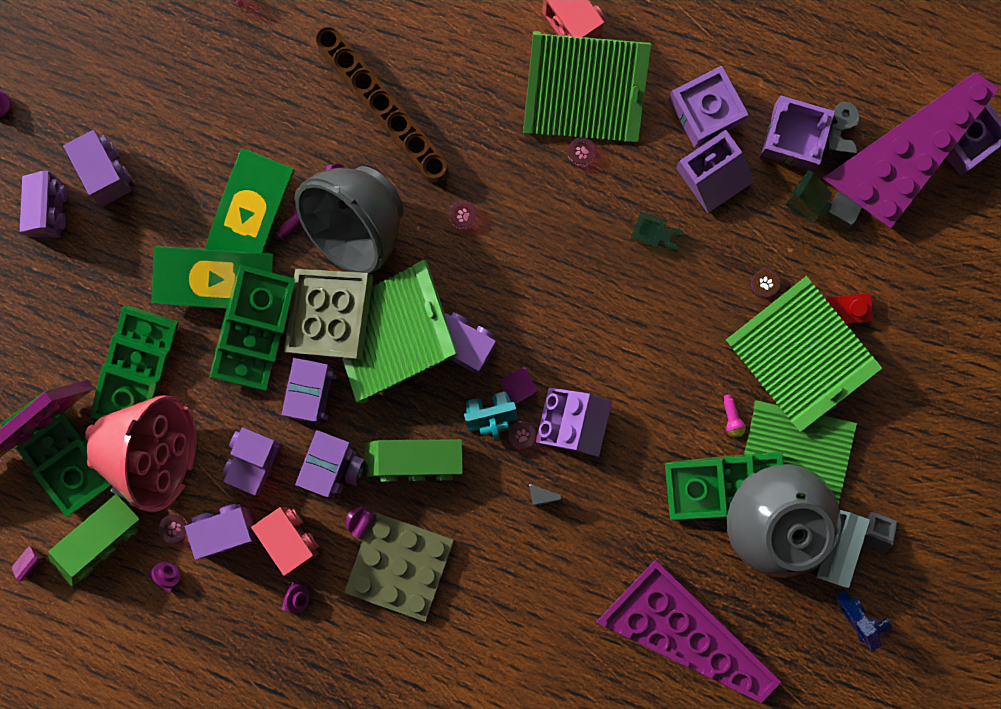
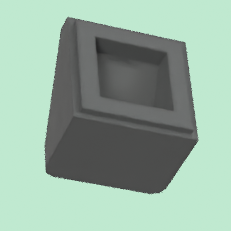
M838 191L825 216L850 229L862 207Z
M529 484L532 505L538 506L560 501L561 495Z
M871 511L867 518L870 521L862 546L885 554L894 543L898 521Z

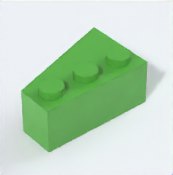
M462 439L377 440L364 443L365 477H380L381 482L398 481V476H408V481H426V476L436 475V481L453 480V475L462 474Z
M116 494L48 551L49 562L73 588L80 580L86 578L98 563L108 559L116 551L115 547L123 540L127 542L139 531L137 527L139 526L140 519Z

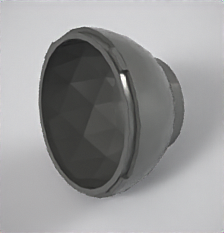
M361 166L356 169L334 168L313 175L300 184V187L296 189L294 197L298 217L305 232L324 256L335 265L349 272L373 273L379 270L387 261L396 244L399 221L403 216L401 198L391 182L378 171L370 167Z
M791 464L775 465L760 470L757 473H752L741 483L740 488L730 503L727 514V533L731 546L738 557L752 569L765 575L780 578L797 577L809 573L820 566L831 555L841 531L840 510L837 498L830 487L815 472ZM797 493H803L805 500L796 498ZM800 529V535L792 537L793 533Z

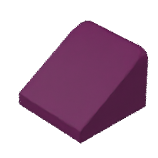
M525 367L499 380L510 401L515 404L537 394V390Z
M27 547L12 567L15 578L18 581L30 580L45 561V557L33 547Z

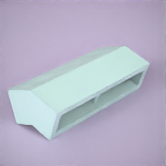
M840 510L841 531L838 542L831 555L820 565L817 578L849 588L870 519Z

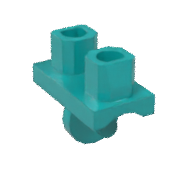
M506 392L493 395L494 407L483 409L481 399L468 400L466 402L467 413L464 414L468 432L480 430L481 436L492 434L494 441L500 440L498 432L508 430L507 423L518 421L515 403L510 401Z

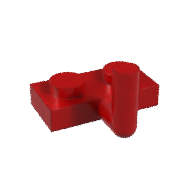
M870 293L825 298L849 328L850 323L873 321Z

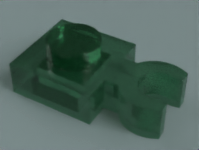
M640 211L630 239L653 248H657L660 241L664 243L668 250L677 251L679 246L671 243L670 236L682 237L684 232L678 228L664 229L666 220Z

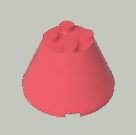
M158 396L105 415L94 425H90L86 429L85 438L88 441L87 464L89 468L95 469L130 503L144 511L156 512L172 504L185 487L181 483L187 470L192 471L197 446L195 422L190 409L183 407L179 402L180 399L173 396Z

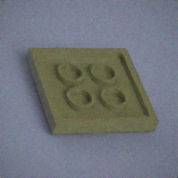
M295 269V283L291 296L284 352L362 360L373 275L359 272Z
M374 512L376 516L363 538L344 593L426 621L454 539Z

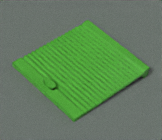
M533 31L523 133L638 142L651 43L549 35Z
M422 260L407 270H403V272H399L397 275L389 277L384 282H380L372 287L362 360L342 358L355 400L358 403H366L369 401L368 398L458 355L426 260Z
M807 276L726 339L728 344L799 432L882 369Z
M755 401L744 454L783 452L784 465L801 466L818 474L830 487L839 505L857 423L822 415L799 432L778 405ZM797 493L796 498L805 500V495Z

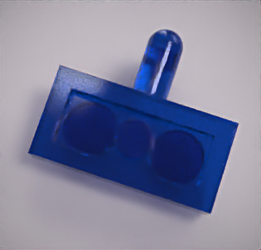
M846 591L836 595L840 611L856 630L859 641L866 643L872 652L881 647L879 635L892 628L887 618L877 623L872 617L867 619L863 614L865 609L856 597L852 599Z

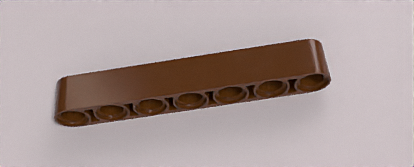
M330 26L321 28L315 37L321 55L421 175L432 184L443 182L448 174L447 163L444 157L339 31ZM327 38L336 39V43L332 47H324L322 44ZM349 58L354 61L353 65L349 68H342L340 66L344 59ZM361 80H370L372 83L369 88L362 90L357 87ZM380 100H385L389 103L388 108L383 111H379L374 107ZM402 121L407 124V127L402 132H396L392 129L394 123ZM415 142H420L425 147L422 152L413 153L410 151V146ZM433 163H437L442 166V171L439 174L433 175L427 171L428 167Z

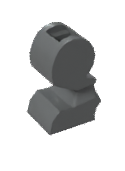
M842 102L833 110L835 112L825 144L824 156L851 159L857 154L856 145L852 140L842 139L841 135L850 133L858 125L859 113L856 106L852 103Z

